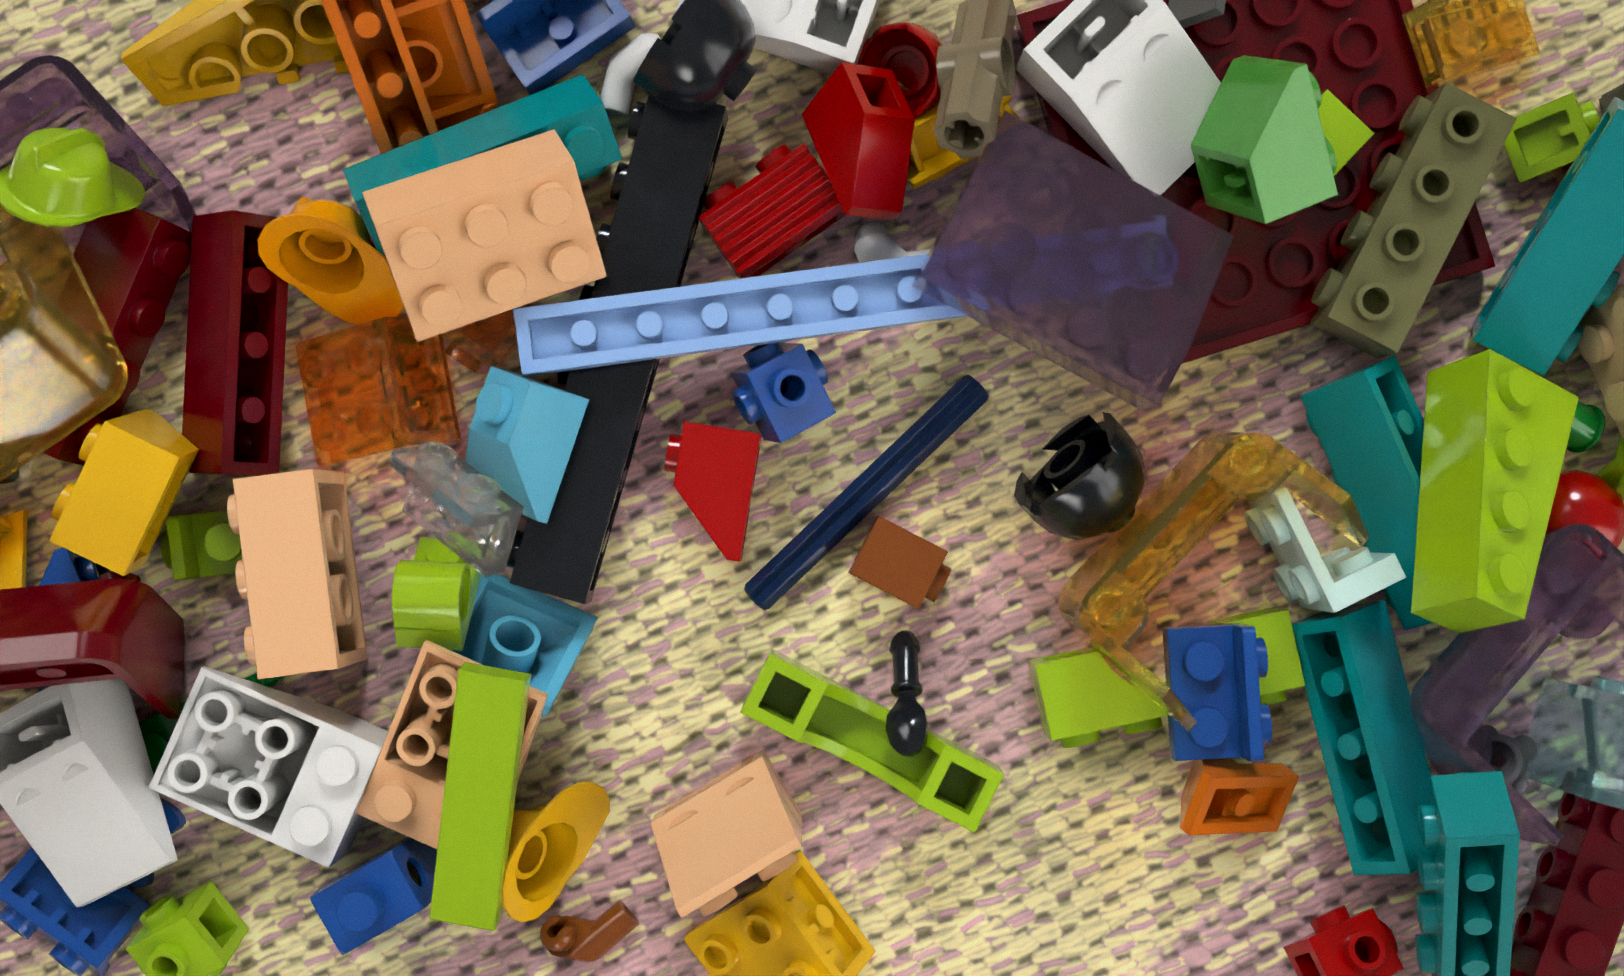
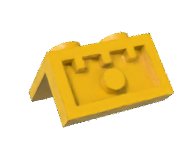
M801 850L794 853L797 860L786 870L763 881L755 891L697 925L684 937L685 943L710 976H857L876 951Z

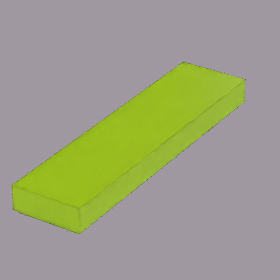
M465 662L458 669L429 919L494 931L500 922L502 888L508 861L531 674L468 662Z

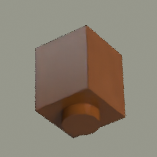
M877 516L848 572L919 609L924 598L932 602L936 601L949 577L951 568L942 564L948 551Z

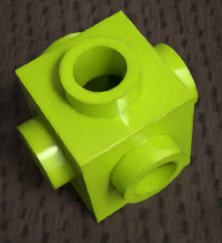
M209 881L178 899L173 894H168L153 903L140 916L139 921L143 926L126 947V950L146 976H219L249 931V927L213 882Z

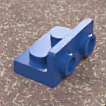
M1236 623L1162 628L1170 757L1175 761L1242 757L1249 762L1263 761V744L1270 743L1272 739V719L1268 705L1260 703L1259 677H1266L1268 655L1264 639L1262 637L1256 638L1255 627Z
M32 847L0 882V905L3 907L0 912V921L27 940L35 931L40 933L56 945L49 955L77 976H81L87 968L98 976H103L110 967L108 961L139 925V918L143 912L151 906L147 901L124 886L90 904L76 907Z

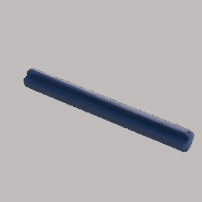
M963 376L745 584L744 590L749 598L759 608L763 610L770 609L988 400L989 395L984 387L972 376Z

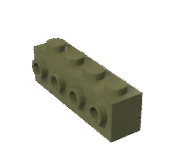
M1447 82L1426 97L1418 95L1412 101L1400 122L1398 130L1406 135L1395 155L1388 153L1379 164L1371 179L1369 187L1377 192L1367 212L1358 211L1342 236L1340 245L1347 248V251L1337 271L1332 268L1328 269L1314 291L1311 303L1317 305L1318 308L1310 324L1376 358L1398 353L1517 118Z

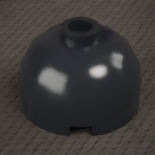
M684 0L671 19L674 22L663 38H657L633 79V83L643 89L644 93L670 109L693 113L709 109L723 95H726L732 101L739 97L757 71L756 68L747 62L756 39L754 23L745 5L740 0Z
M1102 412L1104 421L1098 423L1090 415H1086L1063 427L1042 448L1043 450L1057 451L1031 480L1023 472H1021L1017 479L1014 497L1018 504L1036 523L1049 533L1074 540L1086 539L1102 535L1105 532H1116L1123 528L1134 516L1135 506L1142 494L1145 482L1143 456L1127 431L1110 413Z

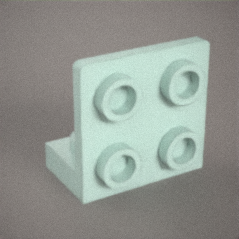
M1286 487L1257 489L1245 495L1251 506V509L1244 512L1248 528L1261 546L1267 543L1270 544L1280 566L1272 570L1279 590L1289 603L1298 601L1300 607L1304 609L1335 613L1406 578L1395 553H1370L1368 547L1351 552L1349 547H1343L1321 557Z

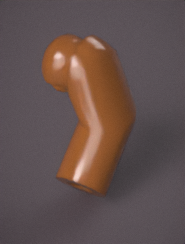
M618 900L596 920L560 915L550 917L541 927L540 940L542 945L554 956L593 962L600 959L637 927L639 921L621 900Z

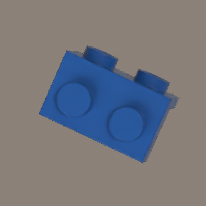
M489 0L487 5L476 13V17L529 95L544 90L636 27L631 15L620 0Z

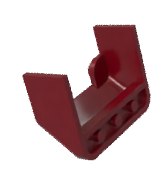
M107 572L100 575L99 580L0 590V691L121 679L167 719L180 717L185 648L184 621L153 588L142 583L138 575L129 573L122 576L116 572Z

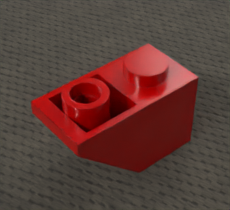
M841 62L801 115L846 216L896 220L903 210L915 118L892 70Z

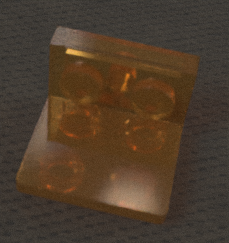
M383 317L305 340L296 345L316 462L319 466L335 465L397 449L437 446L462 441L442 334L417 342L408 317Z

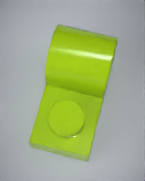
M420 537L414 560L401 559L398 562L392 586V615L397 647L422 648L423 643L428 640L449 650L463 651L484 566L483 541Z

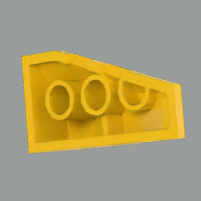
M193 0L123 51L120 59L163 107L237 93L242 77L276 72L279 85L300 81L298 66L334 60L337 74L349 72L321 0Z

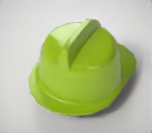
M49 127L35 130L21 140L12 163L0 170V205L8 213L26 222L43 226L70 227L90 222L102 216L128 211L140 206L146 195L142 183L132 173L109 162L105 143L99 135L84 128L72 130Z

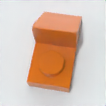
M1232 758L1194 760L1181 795L1180 829L1188 835L1277 832L1299 775L1282 763L1238 764Z

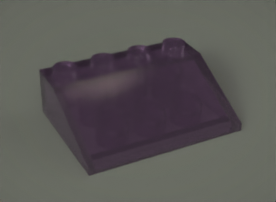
M1004 111L998 121L995 141L989 143L984 148L983 156L979 157L911 286L1141 410L1160 406L1191 347L1234 236L1013 114Z

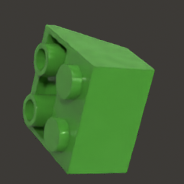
M1248 55L1232 60L1191 143L1207 206L1267 224L1338 195L1333 175L1337 167L1336 155L1331 143L1324 136L1318 112L1322 100L1321 91L1317 80L1309 72L1307 64Z

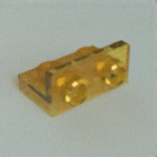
M1427 0V2L1402 15L1426 88L1510 66L1540 54L1523 0Z

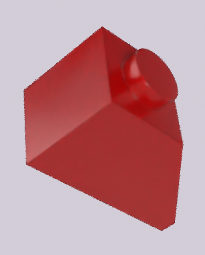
M684 421L681 435L670 434L665 459V471L675 473L673 486L727 560L740 562L742 561L762 436L759 433Z

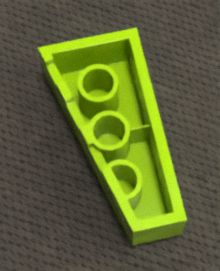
M1491 349L1427 372L1411 613L1458 634L1525 619L1579 397Z

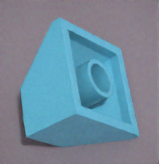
M490 366L484 386L478 394L476 410L469 428L461 487L535 521L547 524L589 399L531 377H524L515 371L503 367Z
M483 568L463 651H451L485 666L531 674L530 686L549 694L541 717L548 716L598 617L536 590L511 584L509 578Z

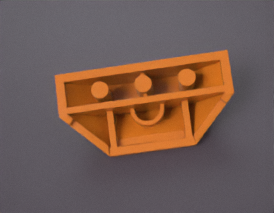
M321 0L381 154L496 108L498 99L464 0Z

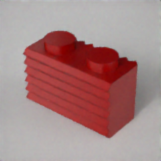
M804 143L792 152L786 144L779 146L755 165V168L760 173L740 188L734 181H730L715 190L703 201L707 211L699 216L700 223L739 279L760 276L846 216L836 197L829 177Z

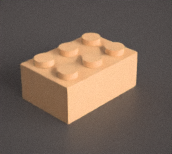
M555 129L362 192L417 342L607 277L575 162Z
M306 469L233 479L234 494L228 497L227 514L232 531L240 535L243 560L237 562L235 576L241 598L244 600L248 599L251 625L247 626L244 631V648L248 662L251 665H256L258 679L339 669L368 660L344 472Z

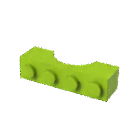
M1271 607L1212 620V625L1241 623L1254 626L1256 638L1262 637L1264 639L1268 655V671L1266 677H1259L1261 704L1272 705L1286 701L1288 699L1286 690L1305 686L1288 609ZM1091 647L1028 660L1044 735L1051 741L1061 739L1064 748L1095 743L1100 740L1099 731L1119 726L1124 727L1125 734H1137L1156 730L1163 726L1161 717L1168 716L1166 682L1138 684L1127 681L1111 669L1099 651Z
M771 649L740 711V713L799 743L819 748L852 763L895 787L917 804L974 833L1005 775L996 763L928 729L926 745L919 754L913 757L900 755L890 745L886 733V718L891 709L774 649Z

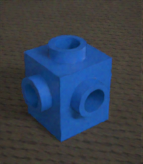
M778 342L757 345L743 354L747 364L730 372L738 387L731 392L734 403L743 419L749 425L756 423L764 440L782 443L836 413L823 386L828 383V375L824 365L817 354L811 349L806 351L803 344L784 343L781 345Z

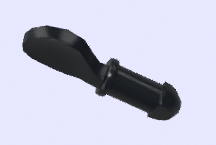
M902 630L892 638L889 651L893 654L894 676L891 693L898 697V700L887 714L886 733L890 745L900 755L913 757L919 754L926 745L929 727L925 710L916 700V697L923 691L922 684L919 683L918 671L919 641L912 632Z

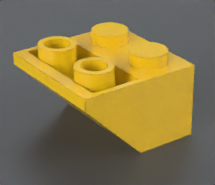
M148 408L104 421L103 425L96 424L90 430L81 446L79 459L85 461V464L76 483H69L62 490L54 504L51 517L58 520L49 541L122 576L145 565L199 449L160 414Z

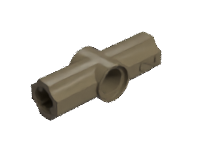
M966 0L959 4L952 42L948 45L939 46L937 51L936 69L941 96L933 131L939 147L956 153L961 159L983 156L984 148L989 143L995 141L1002 96L1012 95L1015 91L1016 68L1011 44L1017 12L1013 0Z

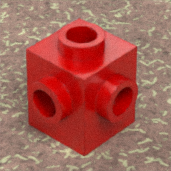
M1345 905L1331 910L1309 921L1314 933L1283 947L1297 976H1392L1404 970L1397 956L1398 946L1390 928L1378 919L1373 908L1352 916L1349 915Z

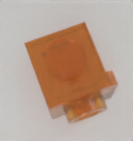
M529 303L518 308L531 307L535 305ZM513 309L441 334L451 341L444 352L475 373L478 372L482 364L489 368L490 366L502 367L517 345Z

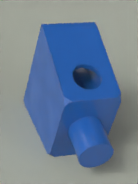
M407 837L321 886L310 897L316 912L342 955L413 916L431 903L437 849ZM407 861L418 871L422 883L421 887L411 878L407 868Z

